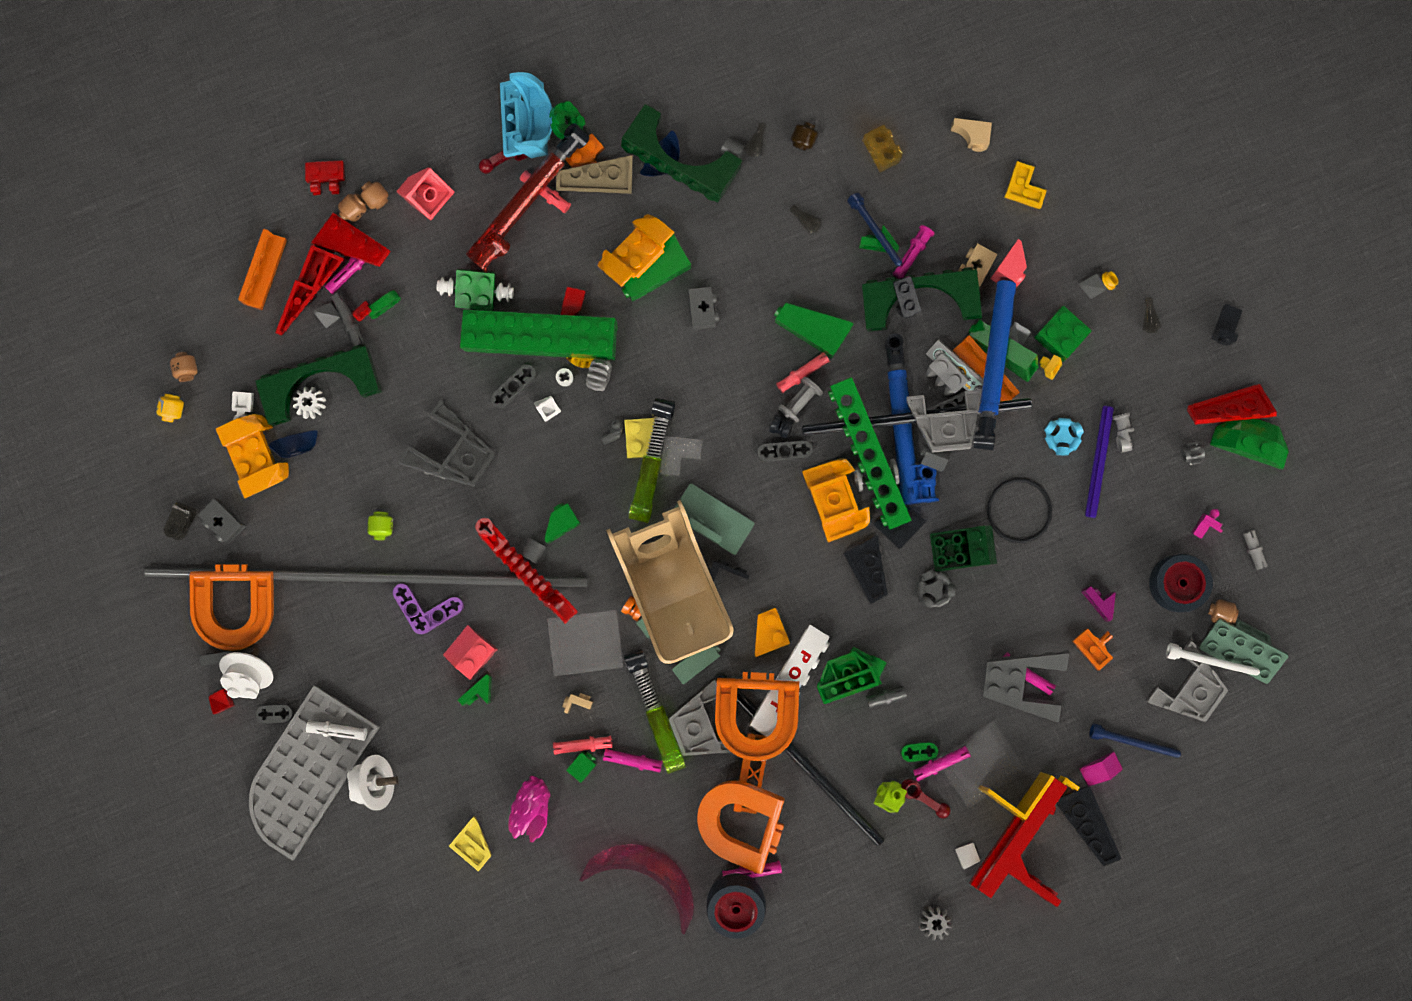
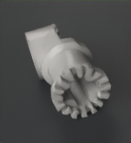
M1130 413L1112 417L1116 421L1118 428L1116 443L1120 453L1132 450L1129 433L1133 432L1134 428H1131Z

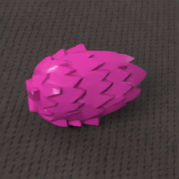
M530 776L529 780L522 783L511 806L508 828L514 839L520 834L523 835L526 831L530 842H534L542 836L546 828L550 791L544 781L535 776Z

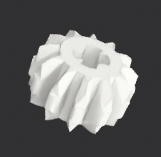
M304 387V393L298 390L299 398L293 397V400L298 402L293 405V408L298 409L296 413L298 415L303 414L305 419L309 415L312 419H315V413L322 415L320 408H326L325 405L321 404L326 401V398L321 397L322 392L320 390L316 392L315 387H311L310 390ZM308 400H311V406H308V403H306Z

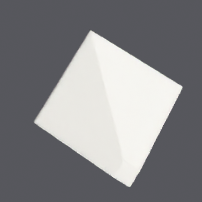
M552 396L534 402L535 407L545 422L561 412Z
M973 842L955 849L963 869L980 862Z

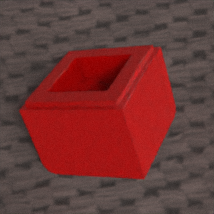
M224 688L208 697L213 715L235 706L231 697L227 694L228 691Z

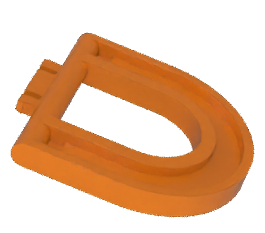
M216 564L215 571L190 572L191 621L196 632L205 642L222 650H241L255 644L267 633L274 615L273 571H248V564H242L241 571L240 564H223L222 571V565ZM213 581H251V614L248 622L243 627L228 629L216 620L213 612Z
M748 672L742 673L743 679L717 678L715 725L718 736L725 747L736 756L751 761L768 760L782 753L790 745L796 734L800 681L774 680V673H769V680H767V673L751 672L750 679H748ZM738 688L778 690L777 724L774 731L768 737L753 740L745 737L739 731L736 723Z
M732 780L722 782L713 787L704 796L699 805L697 823L700 834L706 845L719 857L755 873L762 874L768 853L775 854L777 851L776 847H778L782 835L780 830H783L784 824L779 823L778 820L785 799L744 781ZM740 804L769 817L760 849L739 841L724 831L720 822V813L725 805Z

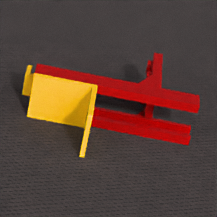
M1040 772L1015 808L991 789L980 785L978 789L1014 814L1015 817L969 884L989 898H992L1009 873L1045 901L1058 907L1062 902L1056 897L1058 893L1044 884L1041 885L1042 881L1027 872L1021 854L1063 795L1067 786L1076 791L1080 787L1066 777L1060 776L1057 780L1052 775Z

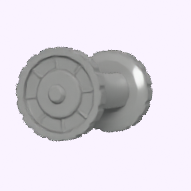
M803 377L802 382L804 386L787 406L782 404L778 406V409L785 417L795 424L799 422L796 415L814 394L818 396L823 394V391L807 377Z
M891 459L889 467L896 484H899V471L896 461ZM855 466L854 480L860 492L863 491V485L866 484L863 479L866 473H861L859 467ZM880 468L871 469L873 477L880 475Z

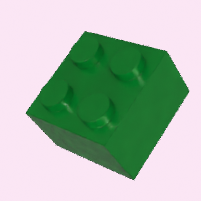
M1062 306L1036 334L1034 339L1051 354L1060 357L1061 361L1064 362L1092 330L1065 306Z

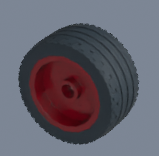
M1177 554L1168 556L1155 565L1150 574L1149 587L1152 597L1161 607L1172 612H1190L1201 607L1209 599L1213 588V580L1210 570L1203 561L1191 555Z
M739 873L726 875L715 881L709 890L706 905L707 916L711 926L722 936L733 939L745 938L755 933L762 925L766 913L765 896L760 885L753 878Z

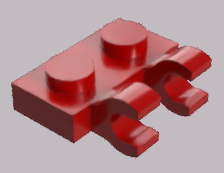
M343 161L305 163V181L310 183V192H313V196L321 195L320 182H329V191H331L332 195L340 194L339 181H345Z

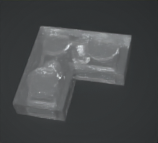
M664 436L660 475L679 477L681 458L700 460L702 440Z

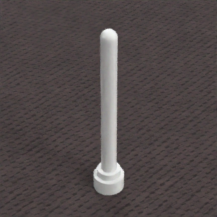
M1169 643L1167 646L1166 658L1175 660L1182 657L1255 676L1260 673L1258 668L1182 650L1177 644Z

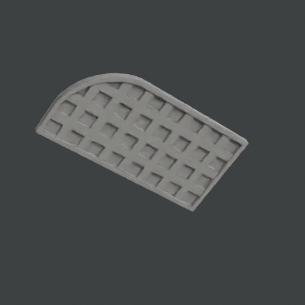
M316 685L312 687L255 775L249 794L250 815L256 831L263 841L292 861L296 859L346 781L348 771L355 767L380 726ZM308 720L324 723L330 721L331 724L367 728V736L365 741L337 736L324 737L322 734L307 733L306 725Z

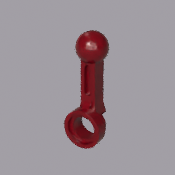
M503 151L489 159H482L479 162V170L484 174L492 172L494 167L512 157L504 156ZM521 154L512 157L516 161H521L526 159L528 156L525 154Z
M906 779L902 782L901 788L906 791L909 786H916L913 794L906 793V798L922 801L934 809L939 818L944 819L950 815L951 809L949 805L938 803L924 794L916 780Z

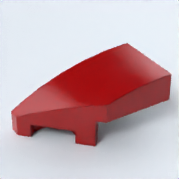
M567 287L561 315L576 316L580 314L586 291Z
M365 300L351 314L360 322L371 313L370 304Z

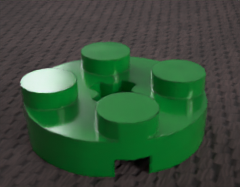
M570 101L559 103L550 110L549 118L552 117L551 129L561 140L564 138V132L567 127L573 123L583 130L585 119Z

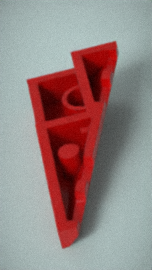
M311 245L298 280H295L276 329V334L283 335L340 266L344 258Z

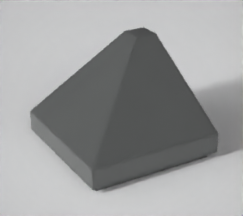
M1098 273L1079 284L1090 299L1108 289Z
M331 302L313 311L326 329L341 319Z

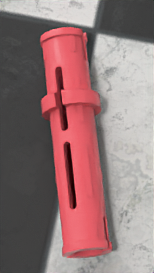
M525 170L520 176V181L528 185L534 176ZM545 184L537 192L547 200L548 204H553L562 213H566L571 206V203L563 199L559 192L553 191Z
M822 352L796 371H791L789 376L777 382L776 385L781 393H784L794 385H799L803 377L809 376L826 363H829L830 361L825 356L826 354Z
M590 736L589 739L553 742V749L555 748L554 755L587 750L595 752L596 749L613 748L612 736L598 738Z

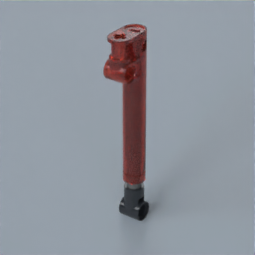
M573 123L567 127L564 132V138L556 146L557 150L555 153L550 152L546 160H543L466 252V255L485 272L488 271L487 267L494 259L504 256L509 251L510 243L504 237L559 173V170L565 166L563 161L566 158H570L577 149H581L587 144L589 136L577 124Z

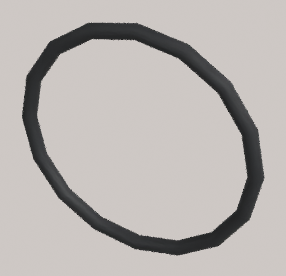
M1014 478L1001 483L992 492L988 501L987 516L992 528L1000 537L1012 543H1027L1036 540L1047 530L1052 520V504L1048 494L1039 484L1029 479ZM1014 482L1028 483L1037 487L1045 496L1048 504V519L1044 528L1035 536L1027 539H1012L1002 534L995 526L991 516V504L996 493L1005 485Z

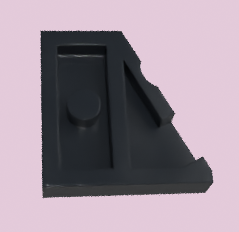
M913 509L907 510L912 521L891 530L888 526L884 527L881 520L874 522L872 525L900 550L926 523Z

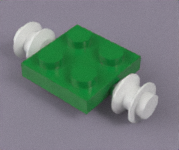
M457 269L456 284L452 278L449 281H445L444 277H441V280L437 281V291L440 292L441 296L444 292H447L449 296L455 292L456 308L493 311L494 296L497 297L498 301L506 298L507 302L513 299L514 288L511 287L510 283L507 287H503L502 282H500L497 288H495V272Z

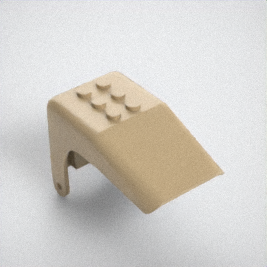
M681 500L677 501V508L662 513L663 521L631 533L629 527L613 534L610 529L606 530L627 578L655 652L660 661L665 664L677 662L729 640L734 631L731 620L700 552ZM664 535L652 543L642 544L654 536Z

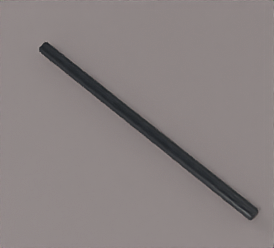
M1031 398L1000 401L998 405L999 412L1032 408ZM966 406L926 410V414L965 411ZM912 412L869 417L873 428L916 423ZM859 418L850 419L849 422L854 424L858 422ZM844 420L803 425L802 434L807 436L844 431L843 427L846 425Z
M722 673L717 678L727 677L725 676V674ZM737 689V703L753 718L758 708ZM790 743L784 751L876 846H880L884 842V838Z

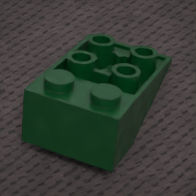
M978 526L930 534L936 572L997 564L992 526Z

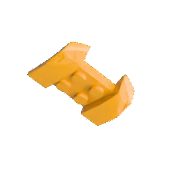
M647 214L643 218L635 219L632 222L635 230L612 253L606 249L602 253V259L597 266L621 287L631 277L639 278L664 253V243L674 234V231L657 217Z
M258 414L240 417L216 428L222 446H226L240 480L237 482L244 499L285 480L289 476L288 462H275L263 434V431L270 430L273 426L268 424L265 417Z
M845 458L836 459L802 471L821 519L822 528L828 543L866 528L870 523L869 507L859 510L846 477V475L854 472L855 469Z

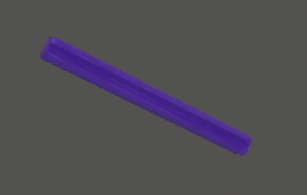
M1103 406L1085 510V516L1089 518H1096L1114 411V408L1111 406Z

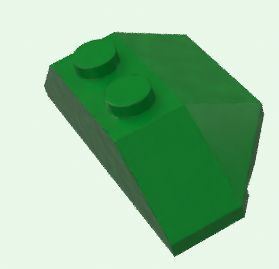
M1259 419L1227 421L1215 427L1210 445L1281 470L1284 468L1289 453L1280 427Z
M856 650L827 661L821 679L817 684V689L823 704H827L881 685L882 683L875 666Z

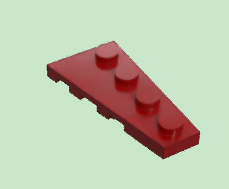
M332 213L311 242L316 247L338 252L344 256L353 257L378 267L382 265L391 252L334 213Z
M1260 384L1187 407V411L1195 425L1276 417L1277 415L1276 409Z

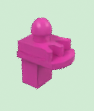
M1212 509L1209 516L1203 514L1191 533L1200 539L1203 538L1209 527L1222 533L1223 530L1220 528L1223 524L1215 520L1219 517V510Z

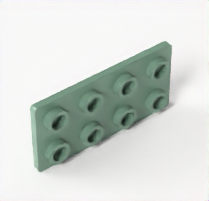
M692 483L689 484L680 498L691 528L726 551L736 555L755 523Z
M1219 618L1199 645L1200 650L1215 658L1258 668L1260 670L1259 675H1248L1266 684L1271 681L1288 658V653L1271 645L1270 635L1239 619L1236 620L1235 624H1230Z

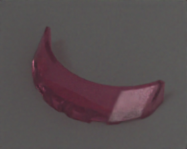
M636 844L614 846L596 854L588 861L579 879L581 882L602 871L629 869L646 874L660 883L670 894L678 909L681 933L685 935L694 914L693 897L686 877L672 859L663 853H658L654 848Z

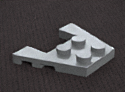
M982 389L964 392L965 411L926 414L924 395L906 397V402L931 453L971 448Z
M1189 641L1183 649L1201 654L1193 641ZM1186 659L1195 666V669L1174 698H1171L1161 689L1155 687L1146 702L1206 722L1228 690L1208 664Z
M715 680L668 719L683 756L730 752L722 741L717 740L703 705L716 699L717 683Z

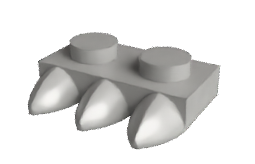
M944 352L929 365L926 372V377L938 375L935 386L947 385L944 396L955 394L970 380Z

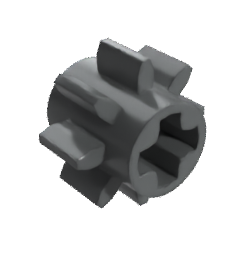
M1197 441L1188 442L1185 444V448L1181 449V456L1184 462L1189 461V465L1201 463V459L1205 458V450L1202 444L1197 445Z

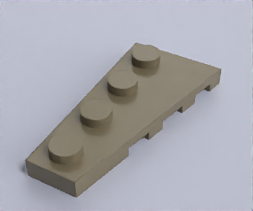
M633 155L556 171V191L632 194Z

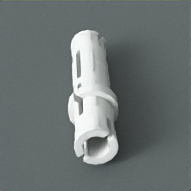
M308 720L306 725L307 733L322 734L324 737L337 736L365 741L367 736V728L331 724L330 721L324 723Z

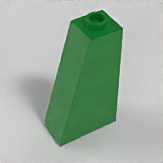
M674 234L664 243V253L639 278L631 277L623 285L621 290L626 298L630 297L633 302L691 269V263Z
M785 303L783 307L779 306L774 314L776 316V324L820 352H824L831 359L854 325L850 321Z
M979 320L977 324L971 326L968 333L981 349L987 353L991 326ZM1009 338L1005 367L1028 383L1039 368L1038 355Z

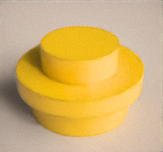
M1112 271L1102 274L1101 279L1104 285L1109 290H1113L1119 283L1116 274Z

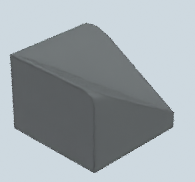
M1015 321L1010 327L1009 338L1022 345L1031 331Z

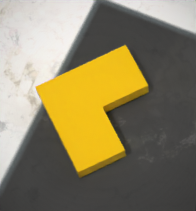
M1019 161L1016 162L1004 198L1037 209L1042 207L1047 190L1029 184L1034 166Z

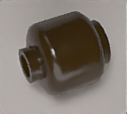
M806 121L804 125L797 124L790 138L793 142L792 145L803 151L812 149L818 137V132L814 130L815 126Z

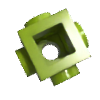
M896 781L882 782L877 789V796L873 804L889 813L898 812L905 802L907 791L901 788L902 785Z

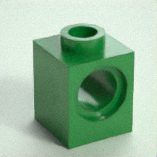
M582 751L566 771L582 783L597 765L595 762L596 758L587 751L585 754Z

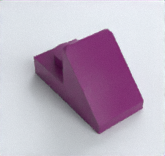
M1089 586L1081 591L1105 622L1113 619L1115 592H1111L1101 599L1102 594L1095 587Z

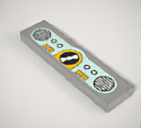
M940 339L928 350L926 355L933 361L944 352L970 379L963 386L965 390L982 389L983 378Z

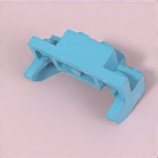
M510 73V81L500 83L504 156L512 157L525 154L530 158L548 155L547 143L552 133L550 126L552 124V117L549 118V113L552 109V104L544 91V83L530 73Z

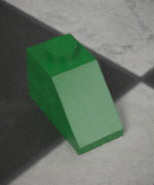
M561 503L553 508L554 512L550 515L544 539L547 544L581 524L568 503L565 505Z

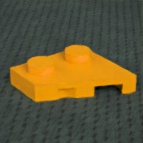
M776 608L761 613L757 617L755 657L790 644Z

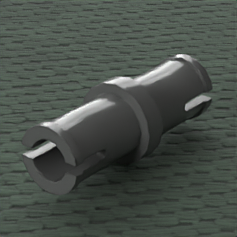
M904 687L890 691L882 690V693L866 696L869 709L883 704L890 705L891 702L901 699H907Z

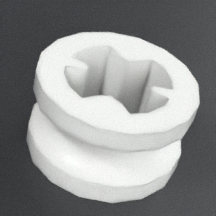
M562 368L556 373V380L561 386H569L573 382V374L569 369ZM566 373H568V378L570 379L568 381L564 380V382H561L560 380H562V378L560 377V375H565Z

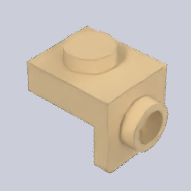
M572 693L570 697L566 696L562 707L565 708L564 713L568 714L573 703L591 709L594 701L590 700L591 696L580 693L578 696Z

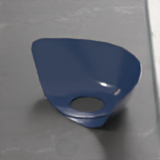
M672 130L659 144L668 156L678 162L680 157L679 141L676 133ZM645 163L640 171L641 175L649 177L668 174L651 167L649 163Z
M313 430L280 438L271 442L268 446L280 457L290 458L314 448L318 431Z

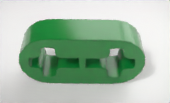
M396 290L388 292L369 306L372 311L368 315L371 319L379 317L401 300V297Z
M931 742L911 743L904 745L901 748L900 754L907 762L932 760L937 756L938 748ZM929 745L930 748L934 749V752H931V756H928L927 753H921V750H926ZM910 747L912 751H918V754H912L911 758H909L904 752H907Z

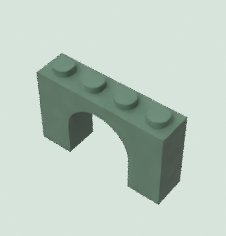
M643 619L639 620L636 624L646 637L650 638ZM716 645L684 659L672 671L684 685L719 658L720 655L718 653L721 650Z

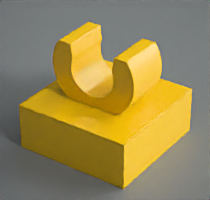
M1056 355L1051 360L1043 356L1039 362L1041 364L1040 367L1044 369L1045 376L1053 380L1062 366L1061 358Z

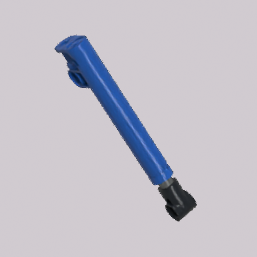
M1001 280L996 285V296L980 399L981 404L979 406V413L982 414V417H979L978 431L975 432V449L994 450L996 435L994 433L996 427L994 416L999 413L998 405L1001 398L1010 326L1013 319L1014 295L1016 294V283L1012 281Z
M897 333L889 335L884 345L887 354V364L891 370L887 373L892 414L911 412L906 402V397H909L908 382L906 380L907 372L903 370L902 366L905 364L904 340ZM895 339L899 346L896 348L891 347L889 341ZM912 423L893 425L897 469L899 471V490L904 504L938 502L939 498H936L935 494L936 469L923 464L916 465ZM923 469L931 471L930 478H925L922 475Z

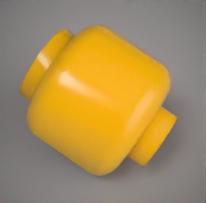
M165 393L164 396H160L158 399L156 413L162 416V421L173 422L174 419L181 418L184 402L180 400V396Z

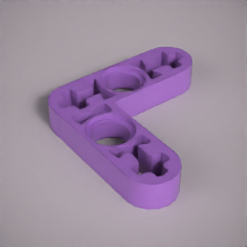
M398 584L393 589L395 600L417 634L428 633L460 614L464 609L463 601L458 597H452L425 613L408 585ZM399 588L407 590L405 592L407 599L412 597V600L407 601L404 605L402 604L405 601L404 597L398 596ZM452 601L459 602L458 610L451 609L448 611L451 615L448 616L443 606L445 605L446 608L452 606ZM411 603L417 606V611L413 615L407 612V606ZM437 610L443 612V619L441 621H436L433 618V614ZM420 613L422 617H418L421 622H426V625L424 626V631L422 629H417L419 623L416 619L412 621V618L417 617Z

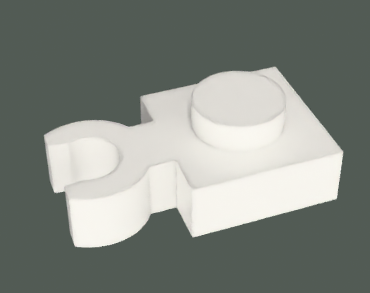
M233 392L232 411H237L233 420L248 416L247 412H253L254 393Z

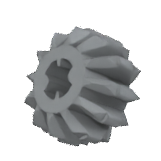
M595 358L591 362L586 378L588 388L602 392L605 390L612 371L610 362L601 358Z
M930 906L928 907L930 913L922 912L925 918H919V922L923 924L919 928L921 931H925V937L931 935V939L935 941L938 935L939 939L942 940V933L950 934L946 928L953 927L952 924L947 923L952 920V917L946 916V909L940 912V907L936 906L934 912ZM934 919L936 921L938 919L939 925L937 927L935 925L933 927L932 921Z

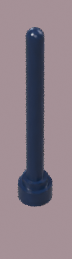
M854 193L847 200L850 207L858 210L894 264L901 266L902 260L864 207V199L861 194Z
M1093 723L1090 727L1089 738L1099 740L1106 738L1176 758L1181 756L1179 750L1106 731L1102 725Z

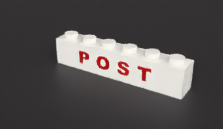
M811 625L807 626L776 680L800 681L799 688L801 685L805 686L810 678L808 675L811 668L815 669L820 661L818 656L821 651L824 653L830 644L828 642L830 637ZM778 690L768 691L748 726L766 737L774 731L777 724Z

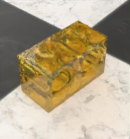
M885 125L866 133L862 140L880 173L900 163L901 155H903L900 146L895 145L893 141L894 137L891 130L886 129ZM875 137H882L884 142H876ZM884 153L892 154L893 158H885Z

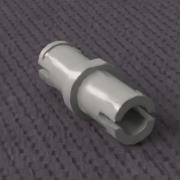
M1255 530L1247 531V533L1244 532L1243 536L1248 546L1247 552L1251 554L1255 569L1259 570L1267 567L1268 564L1262 552L1263 546L1259 544Z

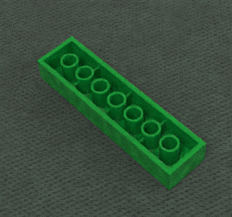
M463 310L460 348L465 352L615 360L618 322L615 318Z

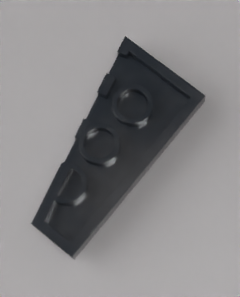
M1090 785L1061 796L1056 805L1100 863L1106 866L1121 860L1122 858Z

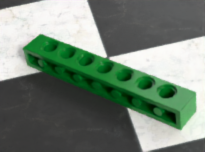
M849 377L830 385L829 397L832 402L836 401L838 408L835 411L839 420H844L846 426L843 427L847 438L851 437L853 444L850 447L854 456L857 454L859 456L860 462H858L861 473H866L868 479L865 480L868 490H873L875 497L872 499L876 509H881L883 515L880 516L883 526H888L891 530L912 521L853 378ZM844 395L851 397V403L848 406H844L841 403V398ZM857 413L859 416L858 422L850 423L848 420L849 415ZM864 431L866 433L864 441H857V432ZM866 449L873 450L874 455L871 459L864 458L863 453ZM876 466L880 467V475L873 477L871 469ZM885 484L888 486V492L881 495L878 492V488L880 485ZM890 502L896 505L893 512L886 511V505Z

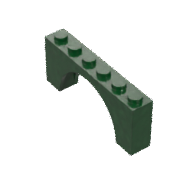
M645 104L623 135L621 147L627 153L639 157L644 163L655 166L658 171L668 173L675 181L686 184L691 190L698 191L708 200L718 203L740 170L742 159L726 151L716 161L701 166H691L675 161L664 152L657 139L656 129L660 123L661 113Z
M972 267L963 268L960 272L945 270L942 274L936 275L934 272L924 273L921 277H916V275L904 276L912 278L915 289L933 288L948 294L959 306L963 321L982 318L977 269L973 270ZM889 277L881 282H878V280H868L865 284H862L865 322L868 332L887 330L889 312L897 301L893 282L899 280L896 277Z
M357 345L348 352L338 351L332 357H319L313 363L308 364V362L298 364L297 368H284L279 370L278 374L260 376V379L255 380L268 424L274 427L291 421L290 403L295 390L304 380L318 373L335 372L347 376L356 385L363 398L381 393V386L369 349L366 346Z

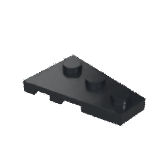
M878 535L843 553L870 604L888 595Z

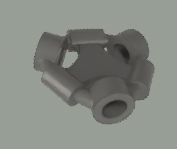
M933 569L921 574L920 582L917 583V594H919V602L929 609L932 607L940 608L948 604L952 597H955L956 586L950 581L949 576L941 571H933ZM936 576L934 583L929 585L925 583L926 580ZM947 584L946 596H943L942 588L943 585ZM924 594H931L935 598V601H931L929 598L925 597Z

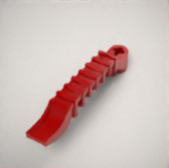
M481 518L477 521L475 528L481 540L564 624L578 613L574 606L557 589L553 590L549 581L546 582L542 575L539 576L537 570L532 569L528 561L525 562L523 556L518 554L514 547L510 546L508 540L490 519Z

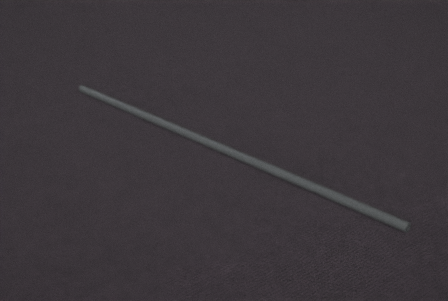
M146 567L144 574L145 577L190 578L191 571H215V569ZM248 570L273 571V580L525 586L523 581L516 576ZM544 577L545 581H549L552 586L588 587V578Z

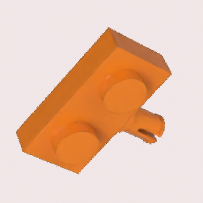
M591 133L587 144L583 148L577 149L570 158L565 160L572 168L597 163L596 158L598 154L605 148Z
M1087 628L1072 640L1097 671L1113 659L1104 645L1113 638L1108 631L1101 638H1097Z

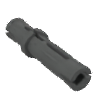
M343 293L334 294L331 298L345 325L346 334H349L354 346H364L366 342L360 333V326L355 322Z

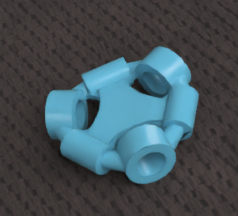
M1071 418L1050 420L1044 429L1046 433L1045 440L1049 448H1052L1056 455L1068 456L1073 450L1076 451L1082 442L1081 436L1084 433L1081 424L1071 421ZM1058 425V433L1055 436L1051 435L1055 427ZM1069 426H1071V429L1076 437H1072L1069 433ZM1067 443L1069 445V448L1057 447V444Z

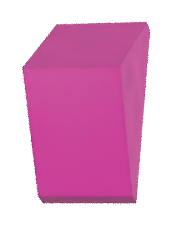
M1111 752L1079 768L1087 786H1092L1111 780L1123 768L1115 752Z

